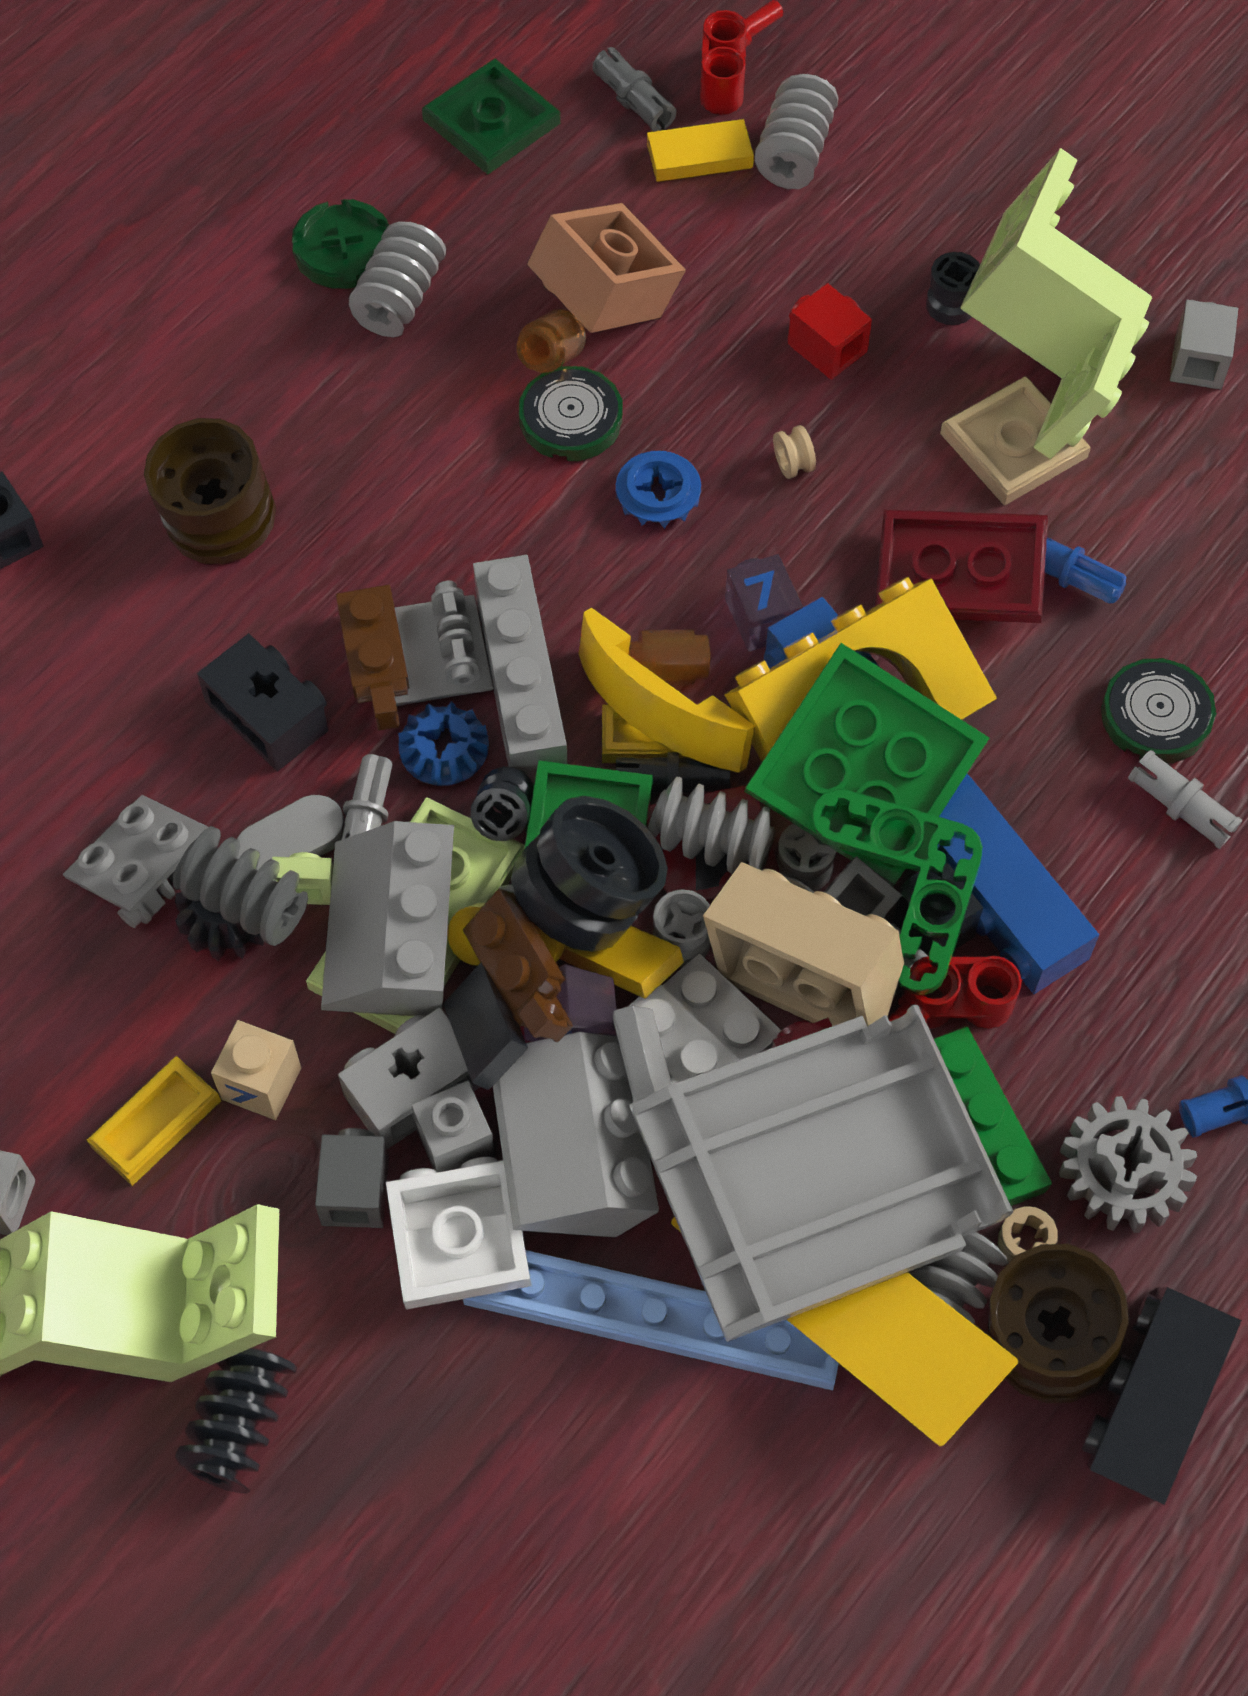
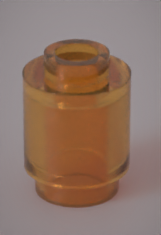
M556 309L528 323L521 330L517 341V354L520 361L527 368L540 373L556 370L576 358L583 351L586 343L584 326L570 311Z
M693 629L640 630L638 641L630 642L629 656L669 685H694L696 679H708L710 647L707 634L695 635Z

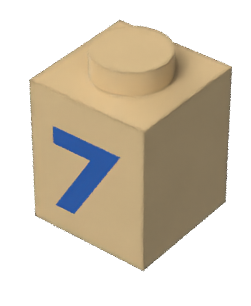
M237 1020L211 1074L221 1100L277 1120L301 1070V1065L293 1040Z

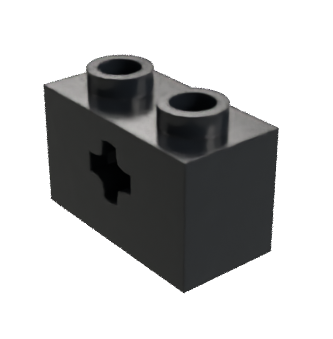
M248 633L201 669L197 676L205 702L278 772L328 732L324 707L327 706V703L322 693L311 681L305 679L303 682H300L289 672L290 667L287 661L275 647L268 645L264 648Z

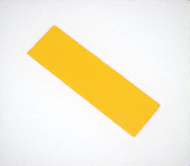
M674 1217L671 1220V1224L681 1232L676 1221V1218ZM908 1272L786 1319L939 1446L945 1445L1018 1364V1359Z

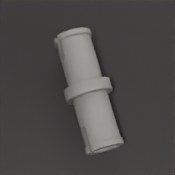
M1152 750L1148 751L1139 762L1157 775V779L1141 767L1136 766L1128 779L1131 782H1135L1168 808L1166 814L1176 821L1179 817L1220 849L1231 836L1213 823V819L1231 833L1237 830L1243 820L1233 815L1203 792L1204 784L1196 778L1189 781L1156 756L1155 752Z

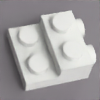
M700 953L664 985L657 987L646 999L639 996L629 1005L653 1009L671 1084L772 1048L773 1039H776L781 1031ZM614 1025V1036L617 1037V1033H616V1029H615V1025Z
M479 1157L464 1162L460 1169L438 1173L430 1168L414 1169L402 1174L400 1180L386 1182L403 1303L406 1310L531 1286L523 1231L513 1230L504 1161H498L493 1157Z

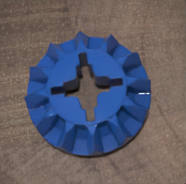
M667 451L641 453L627 461L618 473L616 479V498L622 504L624 515L632 514L636 516L642 526L646 522L651 521L659 522L665 528L671 520L678 518L685 521L689 511L693 507H698L701 493L700 476L688 460L675 453ZM654 477H658V483L662 484L663 490L666 491L663 501L655 499L654 493L651 492Z
M452 701L446 707H433L428 703L423 712L416 716L409 715L405 728L401 733H398L399 755L404 767L415 778L428 784L447 786L463 782L472 777L482 767L487 758L489 741L486 725L481 724L473 709L469 711L459 709ZM448 728L452 741L455 743H448L445 751H442L441 759H438L435 743L432 740L439 739L441 732Z

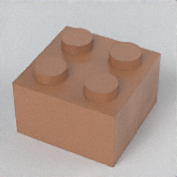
M623 203L551 215L527 263L543 281L544 286L559 298L574 315L576 321L590 333L661 318L686 271Z

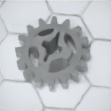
M1115 1097L1108 1113L1098 1102L1092 1104L1087 1114L1088 1120L1076 1117L1069 1130L1073 1137H1065L1060 1149V1153L1070 1159L1063 1162L1059 1175L1061 1178L1075 1179L1076 1181L1067 1194L1069 1200H1078L1085 1197L1089 1204L1084 1216L1091 1219L1099 1211L1107 1214V1229L1114 1231L1121 1219H1128L1133 1233H1140L1146 1223L1147 1216L1158 1227L1164 1225L1170 1215L1168 1208L1179 1212L1188 1199L1183 1191H1190L1196 1182L1197 1175L1185 1169L1193 1165L1197 1158V1153L1194 1150L1180 1148V1145L1188 1135V1131L1186 1128L1171 1131L1166 1126L1171 1112L1167 1109L1159 1113L1156 1118L1149 1115L1148 1100L1141 1099L1135 1110H1127L1123 1097ZM1123 1130L1112 1137L1104 1135V1133L1109 1131ZM1128 1147H1130L1129 1160L1132 1161V1173L1126 1182L1124 1180L1126 1169L1124 1168L1125 1162L1123 1157ZM1143 1191L1154 1194L1144 1199H1133V1196Z

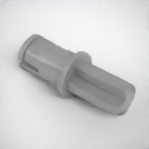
M367 754L362 758L353 799L346 801L343 805L342 810L346 818L341 840L379 827L381 823H385L388 820V811L383 807L392 769V762L388 758L374 754Z

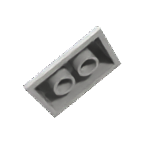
M393 821L335 842L321 1010L408 1016H427L439 1007L442 1010L454 825Z
M576 1032L565 1035L558 1043L552 1039L526 1043L528 1049L493 1085L513 1230L617 1237L659 1212L650 1155L630 1109V1104L634 1101L618 1037Z

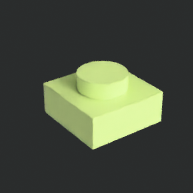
M308 852L294 853L289 857H272L273 860L279 862L280 866L276 881L279 882L288 871H295L299 873L300 878L296 892H307V904L330 905L333 875L331 858H321L316 854Z

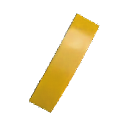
M593 608L583 612L579 657L582 666L597 692L622 718L651 739L686 757L734 772H741L747 768L755 725L713 695L698 705L629 656L631 640L629 634Z

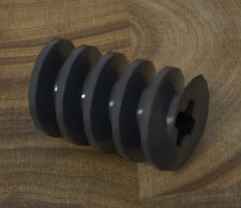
M253 1347L217 1362L216 1364L222 1370L209 1372L204 1383L207 1389L214 1395L200 1396L195 1404L197 1413L205 1420L190 1421L185 1429L187 1437L196 1445L180 1446L175 1454L177 1462L198 1479L226 1491L243 1494L249 1493L250 1489L235 1478L237 1472H257L260 1467L255 1460L245 1453L247 1446L267 1447L270 1441L255 1429L256 1423H275L279 1417L277 1413L264 1404L267 1397L286 1398L289 1392L274 1380L276 1373L295 1374L297 1371L296 1365L289 1360L272 1352Z

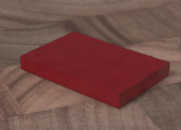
M884 510L875 606L883 602L878 594L879 592L906 577H909L912 584L932 578L954 620L1041 623L1048 515Z

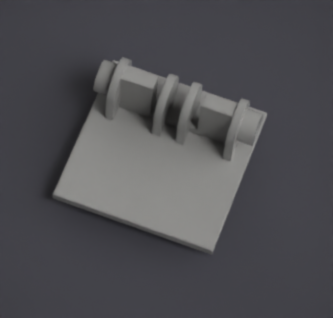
M453 581L438 583L435 586L436 592L431 597L432 602L395 607L410 687L408 695L395 697L397 706L493 690L475 596H464L463 590L458 588L457 584Z
M141 795L133 804L126 807L120 813L118 819L93 844L81 852L79 858L63 873V876L120 907L118 915L129 926L135 928L140 922L147 924L152 919L151 917L165 904L158 892L168 899H172L175 896L174 889L166 879L169 878L173 882L176 867L184 852L208 826Z

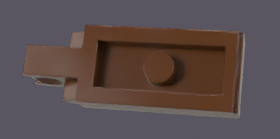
M390 584L336 593L354 698L358 699V703L373 702L378 731L398 728L400 724L395 697L408 695L410 687Z
M499 888L463 928V932L519 1026L528 1028L535 1038L540 1036L552 1039L558 1043L573 1027L572 1022L557 998V994L561 991L560 985L566 979L534 924L516 900L515 894Z

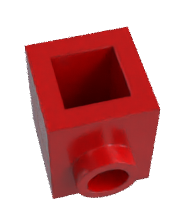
M829 283L825 284L811 296L804 295L792 307L789 314L788 345L830 380L834 379L868 352L872 318L865 314L851 297L843 296Z

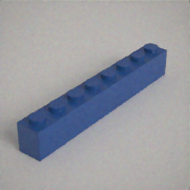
M824 597L817 599L768 627L764 660L769 668L788 658L783 648L812 632L817 640L835 630L831 620L838 615ZM857 652L864 658L879 666L878 663L873 659V657L869 653ZM967 773L939 817L962 823L972 828L980 837L983 846L982 859L972 894L982 905L983 911L976 933L980 936L987 935L999 950L1000 957H1004L1016 966L1022 981L1033 994H1036L1088 961L1100 934ZM954 838L951 846L940 845L938 851L946 854V864L948 863L954 871L960 859L970 860L972 854L964 851L965 841Z

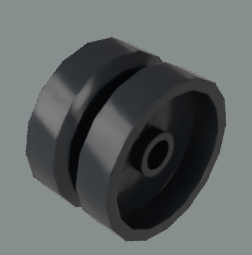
M580 796L566 799L552 813L540 829V834L529 843L515 861L511 881L516 900L530 921L546 935L570 948L596 952L611 948L638 918V915L665 886L668 867L662 848L652 833L629 811L608 800Z

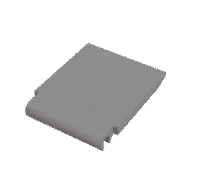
M912 1005L905 1015L896 1020L889 1021L887 1015H884L868 1027L863 1016L854 1018L669 1085L630 1104L636 1124L726 1342L961 1252L966 1246L964 1236L992 1226L1013 1214V1209L918 1005Z

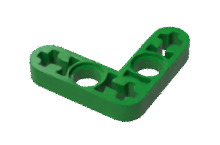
M842 789L826 792L817 800L813 807L812 816L816 834L824 843L838 849L919 872L899 936L903 960L905 958L915 959L922 943V937H910L913 928L928 937L948 938L945 947H942L935 941L932 943L929 953V964L937 967L935 974L925 973L922 976L921 982L910 979V968L904 965L898 984L903 990L911 994L925 995L934 992L942 985L947 975L979 872L983 848L980 837L972 828L962 823ZM839 805L848 806L849 816L854 820L867 823L868 811L878 813L871 824L869 843L859 841L863 835L862 828L844 824L840 833L831 831L830 820L823 816L826 812L836 813ZM893 820L905 821L913 828L915 833L912 844L901 851H893L886 848L880 840V832L883 826ZM954 838L964 840V851L972 854L970 860L960 859L954 872V882L965 881L962 890L945 880H927L930 872L942 878L946 866V854L938 851L940 845L951 846ZM941 893L948 896L954 902L955 914L950 921L942 925H932L925 921L920 913V905L928 895Z

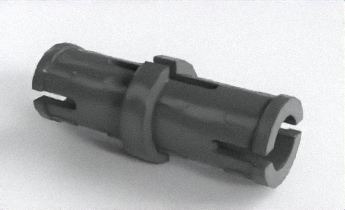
M609 47L607 53L603 50L597 55L592 66L593 72L617 94L616 100L625 109L631 108L653 132L661 131V126L666 129L672 124L676 116V108L651 85L652 79L644 71L633 68L613 47Z

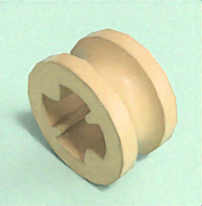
M803 426L793 427L792 434L787 435L784 431L774 434L773 444L776 459L786 478L796 477L799 469L806 473L813 472L816 469L814 447L807 430Z
M1024 1206L1013 1210V1214L1005 1219L998 1234V1247L1006 1256L1008 1263L1016 1255L1027 1251L1018 1246L1021 1238L1013 1239L1011 1233H1020L1024 1225L1031 1226L1037 1230L1034 1236L1036 1239L1043 1238L1044 1243L1036 1242L1033 1248L1041 1244L1057 1243L1058 1230L1054 1220L1045 1211L1037 1207Z

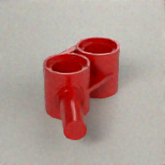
M770 1L745 19L738 13L728 10L716 11L705 19L702 41L700 100L703 107L709 112L719 115L731 114L742 106L744 99L746 47L751 44L753 36L783 17V8L778 1Z
M929 956L922 957L910 968V979L921 982L922 976L925 973L935 974L937 967L929 964ZM952 957L947 975L942 985L938 988L944 994V997L931 999L924 995L911 994L904 990L903 995L898 999L899 1007L888 1019L889 1021L896 1020L905 1015L912 1005H918L929 1029L940 1027L948 1022L950 1018H967L969 1022L981 1028L999 1027L1008 1021L1021 990L1022 979L1020 972L1012 962L1004 957ZM982 986L994 987L1004 997L1000 999L987 998L980 993L978 988Z

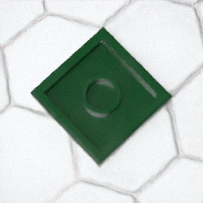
M496 58L422 107L423 121L487 175L561 124L560 111Z

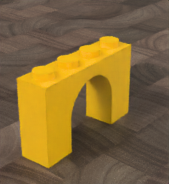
M906 577L879 592L878 594L883 602L869 611L865 612L860 604L831 620L835 630L821 639L817 640L812 632L783 648L788 658L769 668L766 661L763 660L735 676L739 686L724 695L735 712L755 725L752 745L762 762L840 643H843L855 652L871 653L885 659L898 670L908 686L961 720L997 699L932 578L912 584L909 577Z

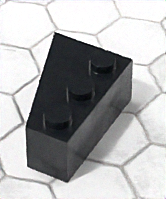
M1157 1287L1154 1296L1147 1294L1132 1327V1330L1139 1332L1130 1357L1121 1354L1107 1386V1390L1115 1393L1107 1416L1105 1418L1096 1414L1084 1439L1081 1450L1091 1454L1087 1467L1097 1474L1165 1505L1242 1320L1169 1287Z

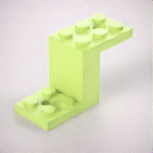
M1061 148L1004 212L960 308L1062 378L1033 447L1049 459L1055 456L1066 444L1074 447L1087 432L1091 420L1096 415L1104 418L1118 402L1122 391L1117 388V385L1134 363L1135 355L1131 353V350L1143 336L1149 325V321L1144 319L1152 299L1151 295L1055 229L1060 216L1054 212L1064 204L1074 188V184L1069 181V178L1077 162V159Z
M257 1204L189 1239L51 1211L0 1239V1376L32 1360L173 1382L275 1338L279 1209Z

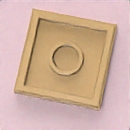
M1026 376L942 423L940 432L1004 506L1088 458L1091 449L1083 438L1074 447L1066 444L1051 459L1033 448L1051 403Z

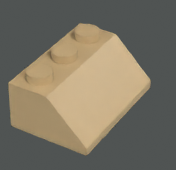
M741 862L703 915L718 971L736 988L812 1023L828 1017L832 1026L863 1016L868 1027L884 1015L888 1016L904 966L899 931L880 916L874 914L864 916L842 906L834 897L821 891L809 892L791 884L783 875L774 870L764 869L761 871Z

